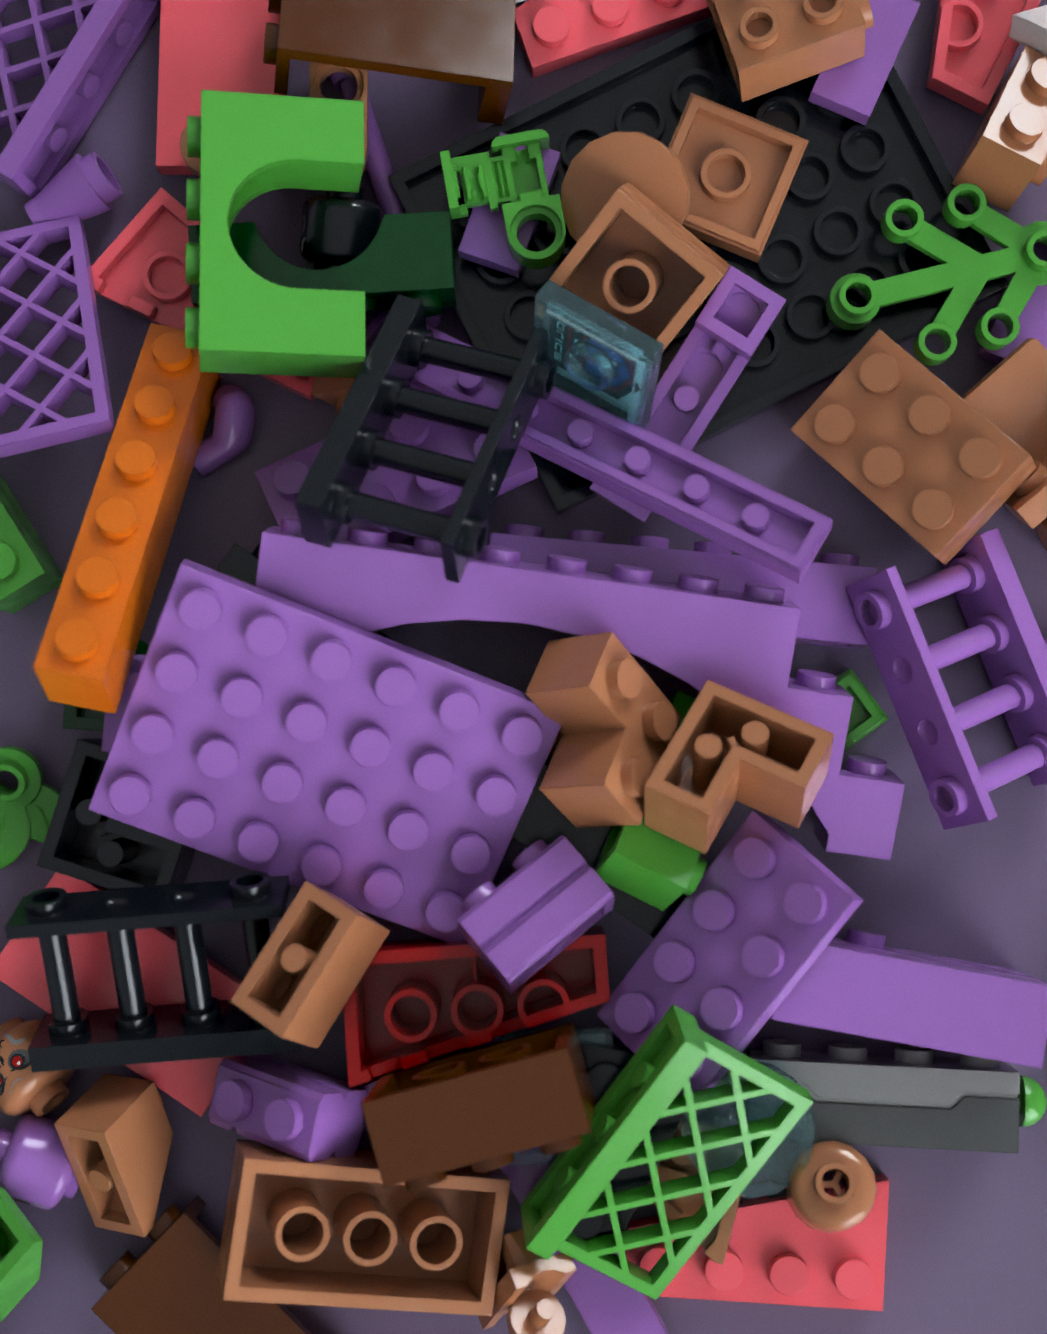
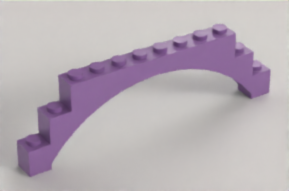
M282 517L281 527L271 526L262 532L256 587L365 630L375 631L412 623L474 620L529 624L578 636L613 632L630 654L638 656L682 679L700 692L706 681L710 680L835 734L827 776L810 806L817 816L814 834L827 852L891 860L905 784L890 768H886L887 761L863 754H849L847 762H842L854 697L841 685L835 684L837 678L835 675L816 670L798 669L796 679L789 678L801 608L791 600L783 599L785 589L766 584L745 583L744 593L718 590V579L686 573L679 574L678 584L652 580L653 570L625 564H614L612 574L586 571L587 560L562 555H548L546 565L520 561L521 551L485 545L478 560L469 559L460 582L456 583L446 580L440 543L415 536L414 546L387 542V531L351 526L348 527L347 536L337 535L331 548L305 541L299 518ZM144 654L134 655L117 713L105 712L101 747L103 752H110L145 660L146 655Z

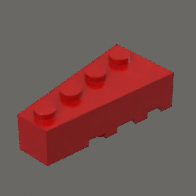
M602 925L592 926L512 994L505 989L467 941L445 942L437 938L384 941L343 1007L349 1088L372 1081L374 1077L401 1068L405 1070L429 1062L431 1058L464 1047L471 1048L492 1041L494 1037L524 1027L531 1028L609 1002L610 991L606 939Z

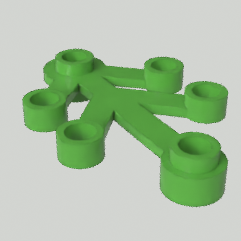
M970 183L960 184L945 199L942 213L947 223L955 228L971 227L1003 248L981 254L924 221L923 210L915 201L911 199L896 200L888 207L881 219L883 235L893 243H907L941 264L875 281L864 274H847L834 284L827 296V315L839 328L858 330L869 324L881 307L950 291L933 322L919 332L913 343V351L916 358L925 365L936 366L945 362L954 353L957 347L956 333L986 282L1013 275L997 306L987 311L975 326V336L982 347L993 351L1001 350L1017 337L1020 330L1018 318L1036 287L1047 286V261L1037 258L1033 250L1035 243H1042L1047 246V221H1036L1023 227L986 205V196L978 186ZM960 197L968 199L974 207V213L971 215L960 213L955 207L954 200ZM895 213L908 215L912 221V229H898L893 224L892 215ZM854 288L861 290L867 298L866 306L858 308L850 305L846 299V291ZM997 319L1004 323L1007 331L1005 338H995L988 331L989 320ZM934 334L942 338L945 344L944 353L934 354L930 352L925 345V337Z

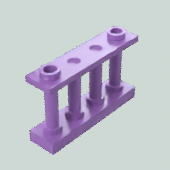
M998 527L972 537L946 566L943 564L944 569L903 585L896 566H893L846 586L854 606L855 616L862 626L928 789L930 802L936 810L944 830L987 822L996 818L997 814L988 792L1028 774L1033 786L1047 783V646ZM955 593L969 629L928 645L913 609ZM979 653L993 689L952 706L938 670ZM1004 713L1018 749L978 768L963 731Z

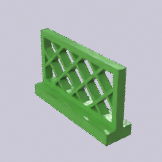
M672 1004L594 1107L591 1133L581 1135L582 1143L578 1146L560 1152L521 1203L520 1209L526 1249L547 1260L558 1250L656 1300L813 1104L809 1091L700 1030L695 1016ZM706 1057L728 1069L730 1084L694 1092L691 1091L689 1079ZM739 1075L747 1080L740 1081ZM681 1089H682L683 1094L678 1095V1093H679V1092L681 1091ZM772 1093L784 1100L773 1116L747 1122L743 1103L744 1099ZM734 1102L737 1124L699 1132L695 1110ZM687 1112L690 1135L654 1143L651 1142L649 1131L659 1118ZM741 1143L743 1154L734 1166L707 1172L703 1151ZM691 1153L695 1154L698 1174L664 1182L659 1181L655 1161ZM648 1163L651 1185L612 1193L610 1181L620 1169ZM702 1193L704 1204L695 1215L667 1221L664 1201ZM656 1203L660 1223L626 1231L620 1230L617 1211ZM610 1214L613 1234L582 1239L572 1232L581 1219ZM664 1242L666 1252L650 1272L626 1259L625 1250Z

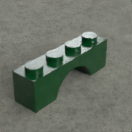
M450 211L384 214L376 236L359 256L341 266L322 270L297 267L279 258L264 243L254 222L232 223L229 234L233 246L243 262L256 274L272 283L285 287L365 291V321L377 318L379 311L390 310L397 295L422 300L425 317L437 316L443 313V307H457L453 230ZM200 225L188 226L190 243H200ZM191 284V303L194 307L199 308V285Z

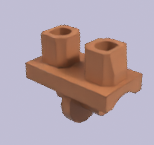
M523 1229L505 1234L502 1240L492 1316L478 1315L482 1329L493 1327L507 1313L506 1320L510 1334H563L566 1325L565 1312L554 1295L576 1271L572 1257L560 1253L553 1255L547 1260L526 1249Z

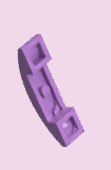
M731 265L696 319L695 325L649 396L645 415L639 412L633 424L692 451L784 306L786 299ZM594 482L590 486L592 491L643 523L646 522L652 511Z

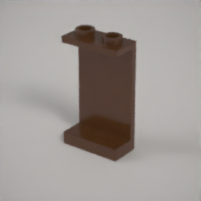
M269 0L268 13L280 14L279 24L266 22L263 63L276 65L274 93L286 95L290 59L479 86L477 121L502 125L514 78L516 0Z
M198 1195L182 1211L172 1203L154 1222L153 1229L148 1233L147 1236L152 1240L150 1245L137 1258L127 1250L99 1280L106 1288V1291L91 1308L115 1334H312L283 1304L228 1301L222 1299L216 1275L221 1242L197 1219V1216L206 1205Z

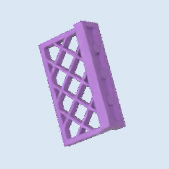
M0 0V88H3L7 110L0 112V129L10 127L12 137L0 154V180L10 185L21 196L31 200L66 165L158 17L161 0H72V5L43 14L41 0H28L32 18L3 27L1 15L8 3L16 0ZM76 22L78 31L68 47L52 53L47 31ZM35 35L40 57L11 66L7 44ZM43 74L45 84L35 100L19 105L15 83Z
M80 215L67 216L0 232V256L10 259L0 271V301L17 309L0 329V358L5 352H8L24 361L5 384L0 383V418L12 404L31 414L18 431L0 435V458L113 432L115 422L85 225ZM70 240L71 248L55 266L37 258L47 245ZM28 268L45 278L26 299L9 289ZM61 286L78 294L76 301L62 317L43 308ZM35 318L52 327V329L37 347L31 350L15 340ZM68 337L83 343L86 347L85 351L70 369L50 360ZM42 370L60 381L39 404L21 393L39 371ZM88 374H90V380L86 379ZM76 389L93 397L95 409L93 413L68 419L57 413Z

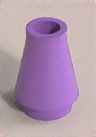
M92 151L84 157L75 154L33 199L24 204V207L33 224L77 214L80 215L83 221L113 210L115 208L114 201L123 196V190L109 165L97 152Z

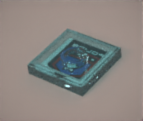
M548 280L535 296L533 330L537 327L548 331L549 359L556 360L557 362L554 386L645 429L650 422L664 344Z

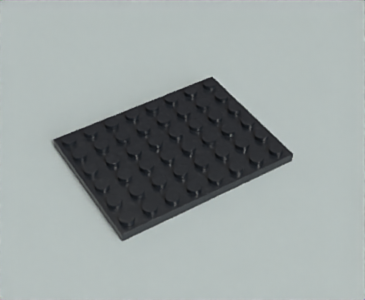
M712 17L505 118L502 125L493 124L441 150H449L450 158L488 151L489 156L492 157L491 144L494 138L500 135V132L514 134L543 129L549 135V149L561 152L560 163L549 191V195L560 194L561 199V184L571 160L589 142L615 131L643 132L663 142L668 147L691 92L809 140L758 263L700 240L730 266L732 265L786 299V302L696 445L840 374L879 329L897 344H900L918 335L925 326L933 322L950 291L881 307L870 323L858 330L839 328L830 320L826 312V299L834 284L847 274L860 273L869 276L875 281L941 264L909 244L893 243L883 235L881 219L894 201L899 199L915 201L923 210L924 221L981 254L992 252L982 234L971 227L955 228L945 220L942 206L947 196L956 187L952 184L954 179L894 66L889 73L866 126L808 101L819 74L742 102ZM440 151L388 176L405 213L450 211ZM457 175L461 198H458V203L462 205L465 204L460 175ZM963 197L954 200L955 207L960 213L964 215L972 214ZM468 208V217L451 219L457 307L452 308L472 347L521 359L534 328L537 327L548 331L549 349L552 309L536 296L577 243L571 237L566 223L565 247L560 258L552 265L542 269H531L522 266L520 275L517 278L460 258L458 248L473 208ZM904 213L892 215L893 224L898 229H912V221L908 215ZM539 220L528 250L534 252L543 251L554 242L555 232L547 222ZM1002 277L987 281L972 307L1002 293L1008 285L1006 278ZM721 280L655 361L649 396L693 329L696 319ZM854 288L846 291V299L850 305L858 308L866 306L867 298L861 290ZM557 365L554 386L631 423L634 422L639 414L638 411ZM529 451L537 466L539 479L557 515L598 495L590 489L592 481Z

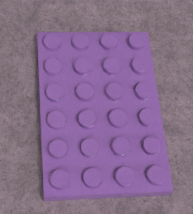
M184 559L178 569L88 810L247 869L267 873L270 877L289 875L290 884L299 888L302 887L305 881H308L341 898L356 909L445 942L466 941L460 933L457 919L465 914L460 906L478 887L486 882H493L561 725L546 717L525 692Z

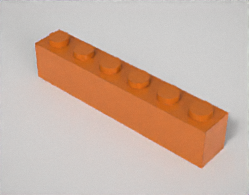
M150 323L33 665V669L46 696L51 702L107 713H117L213 407V396L218 390L221 381L220 373L199 372V349H185V329Z

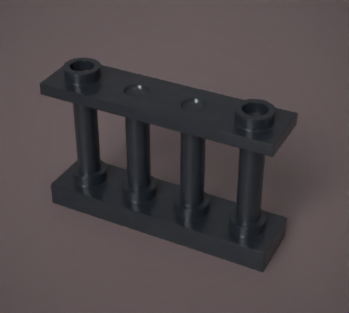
M397 295L294 500L305 541L331 548L342 524L348 525L352 520L440 543L446 580L459 583L469 559L478 560L484 550L489 531L487 517L539 398L547 400L552 392L556 378L557 362L556 360L549 359L548 331L535 327L523 355L519 359L433 338V332L426 327L423 301ZM427 364L508 383L509 386L499 408L494 409L410 388V382L417 368L424 369ZM403 414L485 434L486 437L475 462L387 440L385 439V434L393 418L400 419ZM378 466L455 485L463 489L451 516H446L360 493L359 488L368 470L374 471Z
M253 871L236 875L231 880L75 893H67L62 888H45L22 897L5 926L7 939L39 937L52 1014L44 1015L28 1047L32 1072L301 1051L302 1044L279 1037L230 1002V1000H218L212 997L201 925L241 921L249 972L271 937L269 918H281L284 915L290 891L289 875L270 877L267 873ZM174 926L185 1003L153 1006L146 1002L134 929ZM106 932L119 1005L118 1009L87 1011L79 1006L67 935Z

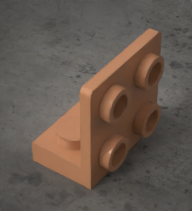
M1027 338L961 397L1031 455L1037 468L1005 501L1003 506L1015 518L1031 529H1034L1047 518V350L1039 340Z

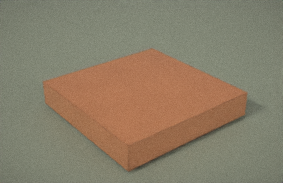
M691 92L668 146L681 160L690 184L689 213L683 227L700 240L758 263L809 140Z

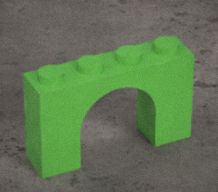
M201 90V116L187 115V157L200 158V179L187 178V220L200 221V243L186 242V284L199 285V308H185V349H199V372L356 378L365 360V291L292 288L272 283L256 274L243 262L233 246L229 232L233 221L241 209L254 198L270 191L279 189L359 192L364 167V101Z

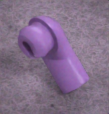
M233 384L224 385L213 396V405L215 406L213 434L202 440L194 464L203 477L244 452L252 442L256 409L252 397L244 392L240 386Z

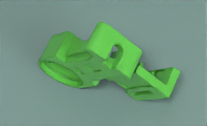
M536 129L494 138L491 144L492 157L489 156L488 151L450 158L449 150L440 151L451 219L468 217V208L490 205L491 212L499 211L498 205L502 204L509 251L519 264L531 269H542L552 265L560 258L565 247L566 227L560 194L549 195L541 153V150L549 149V135L545 130ZM518 146H526L524 150L516 151L514 149ZM457 175H460L465 204L462 205L458 203V198H461ZM531 220L547 222L555 232V239L551 246L538 252L524 248L520 244L517 235L520 228L526 222Z

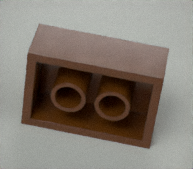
M574 1022L431 1060L405 1070L401 1068L383 1074L362 1101L361 1106L383 1187L404 1182L406 1189L413 1191L442 1182L447 1178L446 1171L472 1164L474 1172H487L510 1164L514 1161L513 1153L540 1146L542 1154H554L578 1146L582 1143L581 1135L591 1133L595 1098Z

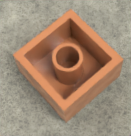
M627 182L620 186L611 196L536 297L553 310L554 287L560 289L658 344L656 361L722 279L730 265L635 186Z

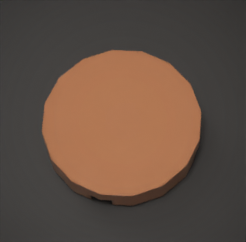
M615 131L589 142L571 160L561 184L562 210L571 237L578 242L615 191L627 182H630L683 226L689 213L690 184L681 160L663 142L643 132Z

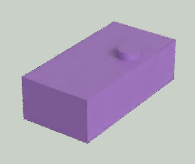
M848 928L846 939L839 937L832 939L770 1017L771 1020L1042 1069L1047 1040V983L1015 969L885 946L887 936L884 934Z

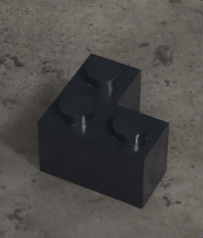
M100 738L78 739L37 866L111 890L184 884L195 849L88 810L109 752L101 751L102 739Z

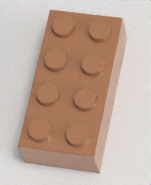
M237 1139L216 1272L222 1299L228 1301L492 1316L511 1180L499 1168L487 1172H474L473 1166L470 1164L446 1171L447 1178L436 1185L409 1191L406 1189L404 1182L383 1187L376 1157L372 1150L357 1149L354 1156L330 1157L329 1160L307 1162L254 1140Z

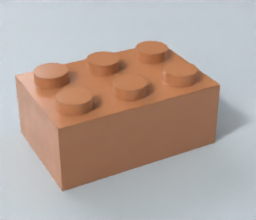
M880 329L790 429L945 566L1037 468L1027 451Z

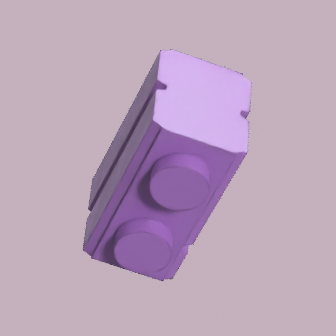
M563 835L549 846L542 839L530 845L513 862L512 866L517 872L497 888L491 881L484 883L474 890L460 906L465 913L457 919L460 933L510 994L614 909L615 895L595 870L589 867L582 855Z
M269 1054L249 1056V1058L244 1056L223 1058L218 1067L208 1117H210V1123L229 1131L236 1130L239 1135L307 1162L329 1160L330 1157L354 1156L359 1147L365 1118L361 1103L368 1095L367 1089L359 1086L349 1088L348 1083Z

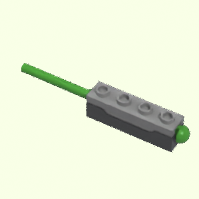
M780 1038L764 1039L763 1049L748 1048V1057L807 1089L813 1099V1104L783 1141L817 1143L835 1140L851 1145L1019 1154V1127H1028L1037 1123L1044 1115L1047 1105L1045 1092L1039 1083L1028 1076L1020 1075V1072L1008 1062L960 1054V1058L933 1057L934 1049L914 1045L894 1046L893 1055L867 1054V1045L854 1042L828 1043V1052L802 1050V1042ZM728 1071L715 1087L730 1084ZM739 1075L740 1081L747 1080ZM772 1093L747 1099V1122L773 1116L784 1100Z

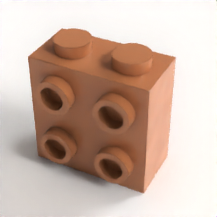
M706 0L742 102L864 57L866 29L874 25L869 0Z

